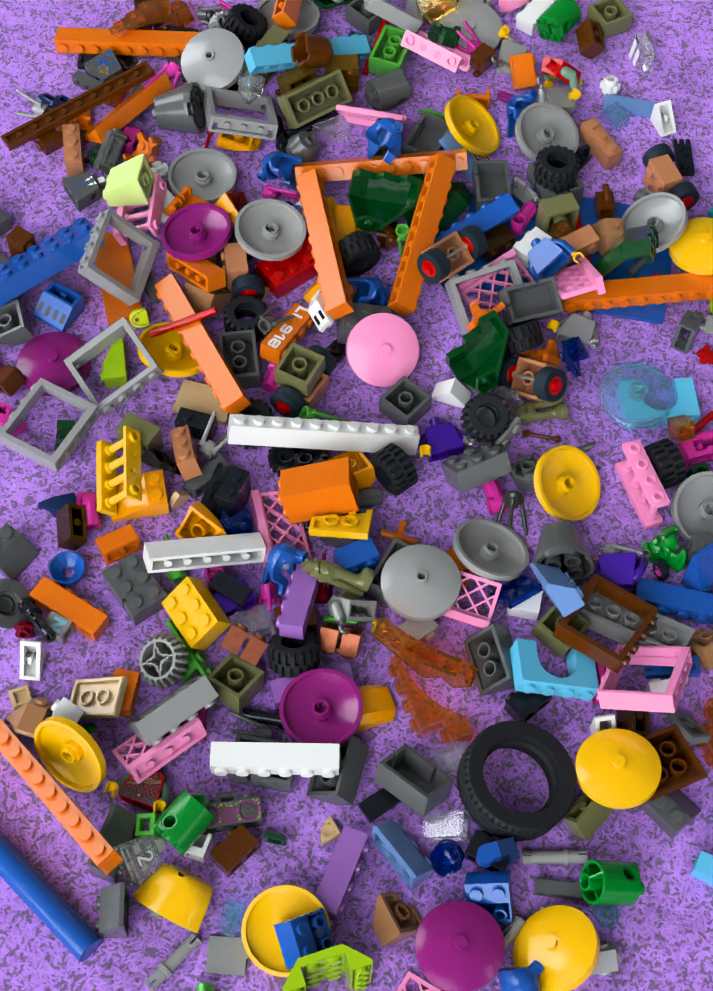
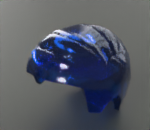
M443 839L438 842L430 853L429 860L433 865V870L439 876L445 877L461 870L465 855L462 847L456 841Z

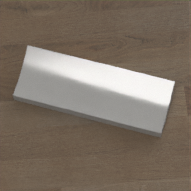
M585 582L583 584V586L580 589L581 591L584 589L588 582ZM595 592L580 613L591 622V625L588 627L589 630L621 644L628 643L644 620L642 617ZM657 613L656 617L659 619L655 623L654 628L649 627L648 630L650 632L644 642L641 640L639 642L640 645L688 647L696 629Z

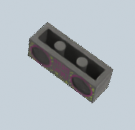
M237 790L216 793V802L208 799L212 803L209 806V812L215 817V820L202 835L230 831L233 827L237 828L240 824L245 828L263 826L259 795L255 796L253 793L244 794L242 798H238ZM233 799H234V801L221 803V801L233 800Z

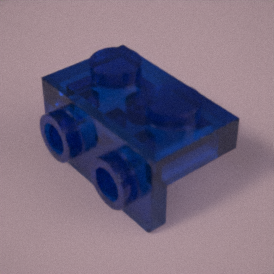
M571 337L561 341L563 352H560L562 362L566 363L568 372L571 371L574 377L582 376L580 360L590 357L580 337Z
M247 508L232 517H229L224 510L221 512L222 520H220V523L227 535L254 533L251 512Z

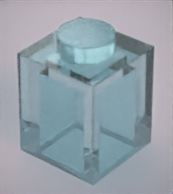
M619 101L605 108L603 120L615 131L629 124L631 112Z
M226 899L218 923L219 930L222 931L223 935L229 937L241 935L243 917L248 908L246 904Z

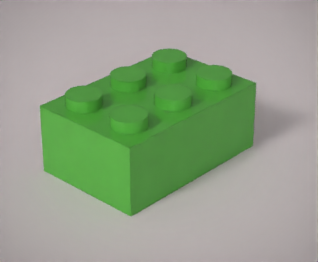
M384 25L369 56L368 70L370 73L383 75L396 69H405L412 54L411 50L400 45L406 30Z

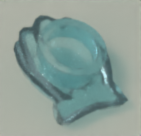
M592 905L587 910L605 928L613 927V925L619 922L620 914L616 906Z

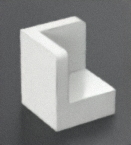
M208 833L207 836L201 834L184 853V857L205 863L214 840L213 834Z

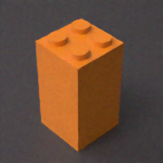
M349 457L280 470V478L278 479L280 492L277 493L278 501L280 504H283L284 516L289 518L291 524L310 521L315 516L341 515L352 511H359L358 483Z

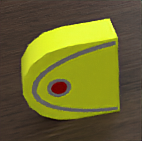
M145 307L135 309L130 313L129 320L134 327L142 328L150 325Z

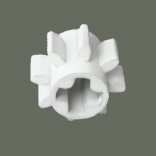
M608 75L601 80L599 88L602 89L601 92L604 95L606 93L614 95L620 90L621 84L618 83L617 77Z
M161 161L151 163L153 175L159 173L162 179L168 180L166 177L169 170L167 164H161Z

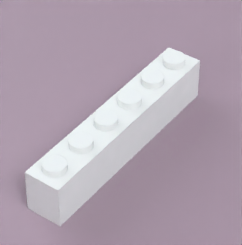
M260 532L144 542L143 560L148 573L264 562L266 546Z
M211 741L210 771L217 776H226L227 774L248 776L249 774H257L261 777H268L270 774H279L281 777L300 775L301 777L309 778L313 777V775H322L325 778H332L335 775H339L340 744Z

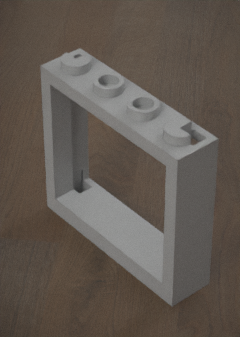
M363 0L364 9L404 30L408 29L416 33L423 23L420 0H404L406 1L407 11L386 0Z
M213 87L205 88L203 105L208 131L275 141L278 122L271 96ZM214 105L265 112L267 121L218 114L215 111Z
M108 208L100 212L98 217L95 218L96 223L90 231L91 237L84 247L85 253L79 261L80 266L77 272L125 304L131 306L141 299L160 243ZM108 224L143 247L129 288L93 265Z
M503 259L494 266L487 264L481 267L482 270L476 271L472 269L460 277L459 274L453 275L444 284L462 335L469 333L465 328L469 324V320L456 285L507 268L514 286L523 284L515 259L510 261Z
M124 317L63 360L90 402L98 406L99 413L103 417L109 412L112 413L120 404L126 403L132 395L141 392L147 384L156 381V378L164 373L131 324ZM128 333L150 366L99 403L77 369Z
M40 378L37 383L32 385L28 395L22 398L18 408L11 412L7 422L0 427V444L58 473L100 417L98 406ZM44 392L84 411L83 415L52 456L12 436L13 432Z

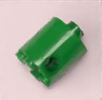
M555 0L536 20L540 32L539 36L544 40L549 39L559 43L581 19V11L576 2L573 0Z
M183 790L151 827L179 853L184 855L215 820V817L209 812V806L212 803L200 792L190 795L187 791Z
M589 860L584 864L580 873L579 885L583 899L591 905L631 906L638 900L639 895H643L645 891L638 871V865L635 862Z

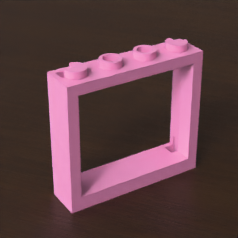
M618 644L615 652L620 654L626 644ZM640 645L635 655L631 653L629 665L674 667L665 693L615 690L624 666H622L618 673L606 667V673L601 678L600 687L597 688L598 694L596 699L599 700L600 709L675 713L693 662L690 647Z

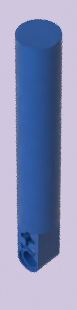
M0 831V877L79 962L89 958L101 945L102 939Z

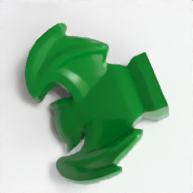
M671 525L662 529L661 533L654 537L650 543L646 541L641 542L643 550L651 552V557L648 558L649 563H654L655 560H662L669 569H675V573L682 571L688 560L687 552L684 548L678 554L674 552V550L679 549L678 538L675 533L679 532L677 526Z

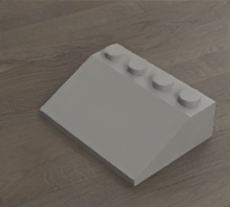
M205 675L192 677L126 723V725L145 745L152 743L155 746L164 739V734L167 732L172 734L181 728V722L186 719L190 721L198 716V710L203 707L207 709L215 704L214 699L219 695Z

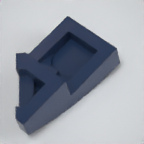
M43 93L37 97V101L49 106H59L71 100L63 94L54 97L48 93Z
M68 493L41 501L37 507L40 510L43 508L51 512L52 516L56 518L57 511L67 503L77 505L75 493Z

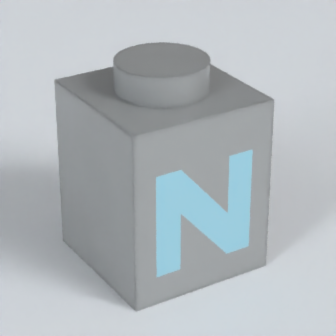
M51 611L49 616L44 617L57 635L54 641L64 645L75 630L73 622L54 611Z

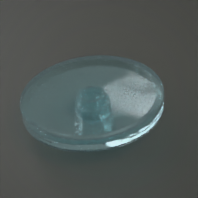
M625 362L614 366L604 375L599 389V399L604 411L614 421L632 428H647L662 422L669 415L675 396L672 383L668 377L658 368L642 362Z

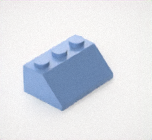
M534 562L529 564L547 596L563 617L568 616L585 605L581 599L584 597L582 591L567 572L563 573L558 567Z
M391 819L375 825L372 828L371 841L411 891L432 875V863L426 856H421L418 852L417 844L412 839L409 841L400 823L396 824Z

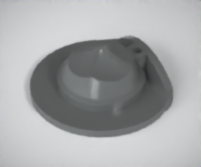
M0 579V628L5 629L14 628V625L18 624L19 621L26 620L24 614L18 610V604L23 598L30 597L27 589L21 583L12 579Z

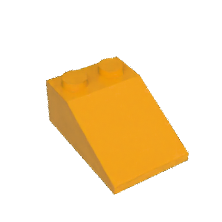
M163 469L141 473L142 501L138 502L125 498L118 502L117 514L111 516L112 522L169 514ZM124 482L117 485V494L124 490Z

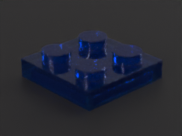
M520 575L518 578L502 585L497 603L512 609L543 591L542 585L537 581ZM497 587L493 592L489 593L490 596L495 595Z

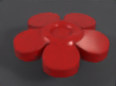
M705 345L702 350L699 349L696 353L700 357L699 362L703 365L707 362L711 365L713 364V350L710 351L711 348L708 345Z

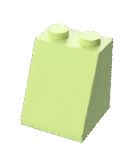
M140 154L110 169L109 176L106 179V187L103 190V198L107 201L109 207L149 205L155 177L145 154Z

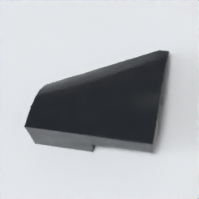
M149 448L141 456V461L146 465L181 475L176 461L173 462L165 451L162 452L160 448Z

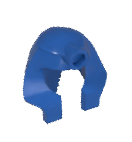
M535 90L529 91L526 95H515L507 102L508 138H512L513 134H515V124L520 113L538 98Z
M383 118L371 125L364 135L369 140L366 149L368 151L367 157L372 158L384 145L389 149L382 159L383 161L391 164L396 157H400L403 124L393 118Z
M273 151L264 156L261 165L262 170L258 173L257 178L265 182L267 178L275 180L284 177L283 183L288 188L294 189L293 164H302L303 158L281 151Z
M347 277L348 284L358 286L352 302L370 303L380 306L388 305L390 290L381 279L375 277Z
M291 543L276 544L268 554L262 585L269 583L271 578L273 582L279 584L278 594H285L289 582L282 575L281 567L286 569L291 575L292 570H296V564L303 563L308 558L309 553L307 551H300Z
M534 960L528 967H519L513 970L500 968L498 972L500 990L540 991L541 983L539 976L544 971L543 965Z

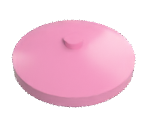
M376 313L361 319L352 328L346 343V357L353 373L363 382L373 386L387 387L396 384L403 376L408 377L412 373L419 357V343L414 330L404 319L390 313Z

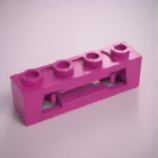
M704 431L696 436H686L680 440L678 449L683 456L686 468L713 460V431Z

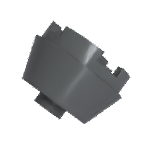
M301 131L288 139L286 152L287 154L303 158V162H313L316 160L320 144L312 133Z
M533 455L520 456L517 462L511 464L513 472L510 475L516 487L526 492L535 491L534 471L538 459H534Z

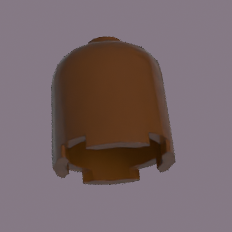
M299 32L295 35L294 39H296L295 46H291L292 61L297 63V67L322 68L330 63L334 51L332 43L327 37Z

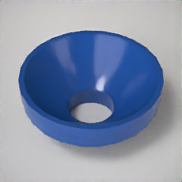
M61 552L54 556L49 564L50 576L62 586L74 585L85 574V562L75 552ZM66 569H73L75 571L74 575L69 578L64 577L63 572Z

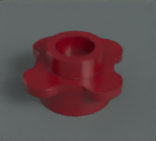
M22 620L14 625L17 638L35 637L32 623Z

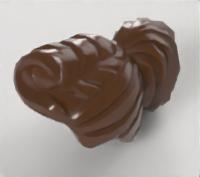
M392 222L380 231H376V238L381 244L380 248L390 250L398 245V236L395 230L399 223Z

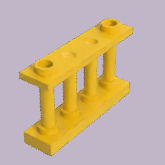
M124 426L123 439L114 444L103 440L96 442L97 512L114 516L117 514V503L121 500L129 498L138 502L142 501L141 431ZM123 448V456L116 459V451ZM124 464V473L116 477V468ZM124 482V490L117 494V485Z

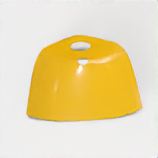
M163 863L149 874L133 894V897L144 906L173 923L198 933L213 890L212 886L200 877L171 863ZM181 872L185 876L181 877L178 875V873Z

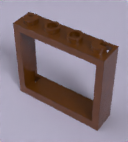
M595 573L582 590L584 597L581 599L585 605L568 616L562 617L556 625L553 637L613 672L618 673L622 666L627 667L629 664L631 653L633 655L636 654L640 647V640L645 641L650 632L648 630L649 627L654 628L655 623L659 619L656 617L659 609ZM595 592L644 619L620 654L571 627Z

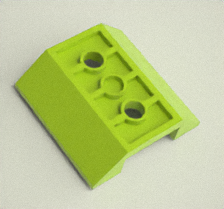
M344 944L300 957L293 966L282 991H306V986L307 988H313L320 984L319 981L328 979V981L341 978L343 973L349 990L362 991L368 988L367 984L371 983L372 958Z

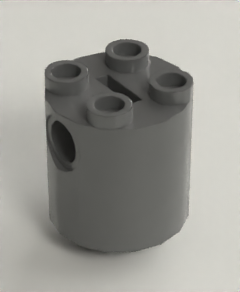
M396 69L368 80L365 84L364 97L367 104L371 105L374 110L384 111L407 102L410 99V93L413 92V88L407 82L404 70Z

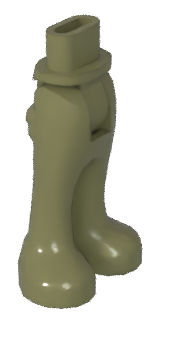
M563 396L556 402L529 401L508 408V410H511V416L514 418L518 416L523 425L547 419L568 420L569 418L568 408L563 403ZM546 408H552V409L545 410V411H536V410H541V409H546Z
M306 558L301 565V570L308 572V576L318 579L319 582L339 587L356 598H361L363 593L368 591L374 576L373 569L367 567L360 574H356L330 561L322 560L319 562L317 558L314 560Z

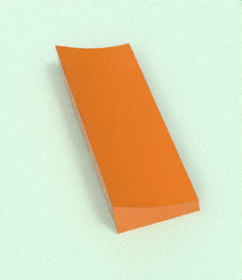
M166 72L147 88L142 86L81 135L83 140L102 143L106 130H113V128L120 130L154 103V96L169 91L172 88V84Z
M105 233L103 237L105 245L99 248L95 259L97 268L129 288L134 276L129 244L121 246L113 236V233ZM101 288L108 325L114 324L122 317L129 322L130 313L135 309L142 308L140 301L129 306Z

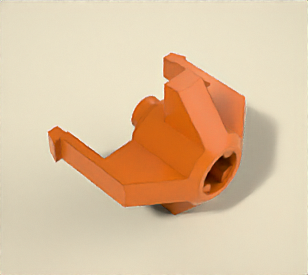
M140 132L136 135L139 140L137 150L131 154H123V159L126 161L140 154H145L149 166L152 167L151 163L158 161L157 155L163 142L159 137L151 136L147 138L143 132Z
M479 298L469 305L473 317L472 321L465 326L467 331L471 332L478 328V319L493 310L497 314L505 307L504 303L501 301L494 308L487 310L480 309L477 304L480 300Z
M548 339L546 348H541L537 352L527 350L520 353L556 366H560L562 361L558 355L556 341Z

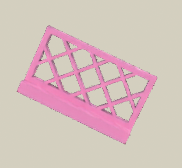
M336 105L339 122L370 127L378 118H393L403 124L402 133L405 131L406 115L348 105Z
M513 248L489 263L494 266L503 259H508V261L515 259L521 278H525L529 282L534 281L527 269L516 257L517 253ZM507 268L506 271L501 270L457 284L456 287L459 295L468 306L475 301L467 296L469 292L478 293L477 299H480V293L490 295L489 302H477L478 306H488V310H490L491 307L498 305L492 303V297H498V292H493L494 284L504 286V288L514 286V284L507 283L508 275L510 276ZM495 275H505V282L496 281ZM483 283L492 284L491 291L482 290L481 285Z
M585 257L577 258L580 264L559 269L553 275L562 300L593 290L598 295L606 293L602 275Z
M251 490L248 501L255 532L261 533L266 546L264 562H262L263 567L266 566L267 557L271 549L276 544L281 543L284 537L293 541V545L297 544L304 548V551L309 553L308 558H310L311 555L303 522L291 524L289 519L284 516V512L280 514L273 509L277 503L283 507V504H280L277 498V493L280 491L259 493L258 490ZM264 498H270L274 501L271 507L263 503ZM269 513L278 517L275 523L267 520ZM281 520L290 525L286 531L277 526ZM292 527L300 532L298 538L288 533ZM273 530L282 534L279 540L271 536Z
M459 570L460 575L466 577L461 580V585L466 594L458 597L457 601L468 596L472 607L466 610L461 609L456 601L457 607L453 606L442 616L484 629L490 625L502 584ZM473 579L476 581L478 588L468 592L463 582ZM478 581L483 582V583H486V584L480 586V584H479ZM487 585L497 587L495 595L486 598L482 588ZM480 590L485 600L474 605L470 594ZM491 599H493L492 605L489 603ZM487 602L490 608L488 617L479 615L476 607Z
M195 717L190 721L186 719L181 722V728L172 734L170 732L164 734V739L155 746L152 743L145 745L143 742H139L140 739L134 735L111 752L132 775L134 781L139 784L208 734L200 719ZM143 748L141 753H135L136 749ZM125 750H129L128 754L120 755Z

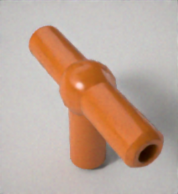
M400 521L397 533L381 529L380 536L392 540L395 537L409 545L418 544V539L404 535L407 526L406 521Z

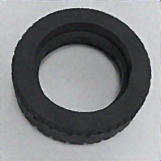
M518 720L498 722L480 732L463 753L457 771V789L468 815L479 827L491 833V835L501 839L513 837L514 841L536 839L556 826L566 816L574 802L577 780L572 760L559 740L539 726ZM498 749H515L529 755L539 764L545 773L549 786L548 800L541 809L531 814L518 813L507 809L492 796L483 775L484 763L491 753Z

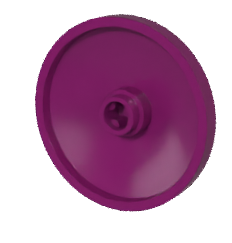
M195 203L182 207L166 220L161 231V239L166 251L172 257L182 261H199L215 255L226 246L232 234V224L228 214L221 207L211 203Z
M49 332L33 338L22 348L17 359V368L22 372L21 376L25 380L23 384L31 390L32 385L37 383L40 378H43L69 392L76 390L80 385L63 360L85 344L76 336L64 332ZM91 360L77 369L84 380L89 376ZM46 392L43 393V396H52Z
M320 668L306 671L288 684L281 696L279 714L284 730L296 743H333L342 745L355 734L360 726L363 716V702L358 687L348 676L333 669Z
M467 901L445 902L428 912L418 927L415 937L417 963L426 978L445 991L479 990L496 976L503 962L505 944L501 928L495 918L477 904Z

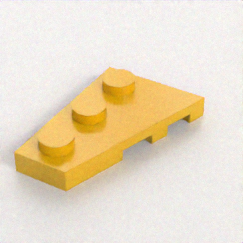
M367 509L366 513L360 514L352 511L348 512V515L345 516L330 514L312 517L308 529L309 536L368 540L373 509Z

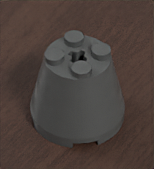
M188 82L154 96L155 104L152 109V116L157 120L159 130L199 134L205 131L207 122L203 105L204 94L197 82Z
M571 520L547 523L542 526L535 563L558 567L563 573L567 572L577 586L583 584L584 579L590 574L593 575L595 567L593 557L578 528L573 525Z

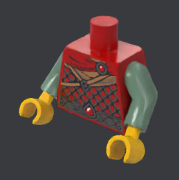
M551 56L545 57L541 68L545 80L543 87H553V82L560 83L572 88V91L568 94L570 100L574 99L576 101L579 99L581 92L577 87L578 79L582 73L564 60Z
M161 768L139 784L127 772L117 780L107 782L104 793L112 791V798H115L119 791L118 795L121 801L152 813H158L159 810L163 813L171 801L169 784L166 782L165 776L159 774Z

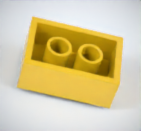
M187 576L161 602L192 649L206 650L232 624L202 579Z

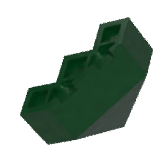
M362 168L354 170L348 199L356 228L368 232L380 231L414 208L419 199L423 180L411 175L399 177L385 171L376 174Z
M423 174L412 175L424 181L425 176ZM451 182L452 186L447 194V203L442 212L443 217L438 226L439 232L445 230L459 217L472 201V194L462 182ZM416 206L405 213L409 229Z
M655 224L628 228L593 265L602 275L603 281L608 280L607 274L625 260L644 257L647 264L654 263V256L657 255L656 248H659L658 231Z
M495 310L478 319V328L462 336V345L446 353V364L458 381L477 393L484 394L498 386L508 344L509 329Z

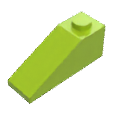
M123 336L111 345L103 361V370L100 371L101 382L105 381L106 388L121 387L128 382Z

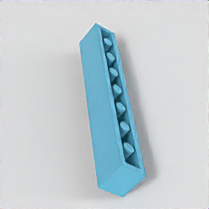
M354 34L349 37L339 36L332 39L327 37L332 43L333 55L357 54L358 61H362L371 53L366 35ZM284 42L279 45L268 44L264 47H250L244 55L249 74L291 70L297 67V63L293 62L291 57V46H295V42L289 44Z

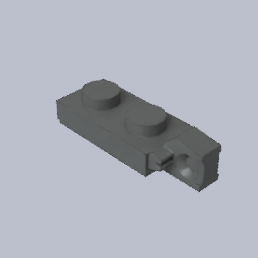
M677 708L675 713H667L666 719L671 725L676 724L690 744L698 745L709 742L710 734L689 714H682Z

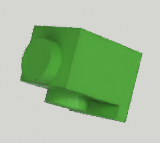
M157 813L137 814L135 836L146 839H164L151 827L160 815ZM145 821H148V831H144Z

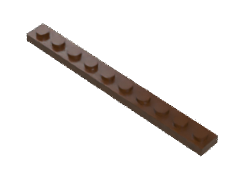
M144 61L1 135V140L9 151H12L156 76L155 71L147 61Z

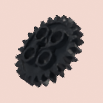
M271 447L268 450L269 455H267L269 467L272 468L273 473L277 472L278 477H280V470L329 461V450Z

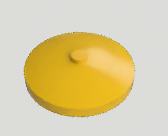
M466 95L454 96L447 102L444 110L445 120L450 132L458 143L469 152L478 156L492 154L499 147L500 133L495 120L488 110L477 100Z
M699 217L688 220L682 236L668 248L672 261L678 267L696 275H713V218Z
M172 322L151 325L140 334V339L164 372L162 375L189 377L200 373L197 367L198 361L195 362L191 357V349L188 350L183 343L185 338H182L176 329L153 338L150 337L149 331ZM137 347L139 358L149 367V363Z
M569 445L557 446L546 451L536 464L534 471L535 493L540 504L548 514L560 521L571 520L574 522L588 517L594 511L600 498V478L594 463L583 451Z
M62 716L48 717L37 726L34 732V744L37 754L45 768L56 780L78 792H91L104 781L107 769L103 753L93 737L83 727Z
M605 729L594 733L582 743L575 761L576 778L581 789L593 801L608 808L629 809L645 803L654 795L661 779V761L655 748L641 735L625 729Z
M284 884L268 888L254 898L244 914L241 936L247 955L258 968L268 974L279 977H288L292 968L287 969L274 928V925L323 908L331 933L328 913L318 897L303 887Z
M554 905L543 908L525 921V924L521 927L520 932L515 938L513 946L515 968L528 967L536 960L544 967V971L539 976L541 983L540 991H571L585 982L596 967L600 953L599 935L590 919L574 907Z

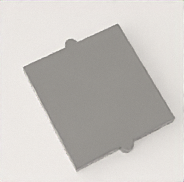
M209 936L208 952L205 954L207 957L206 974L245 976L246 960L249 956L245 951L242 938Z

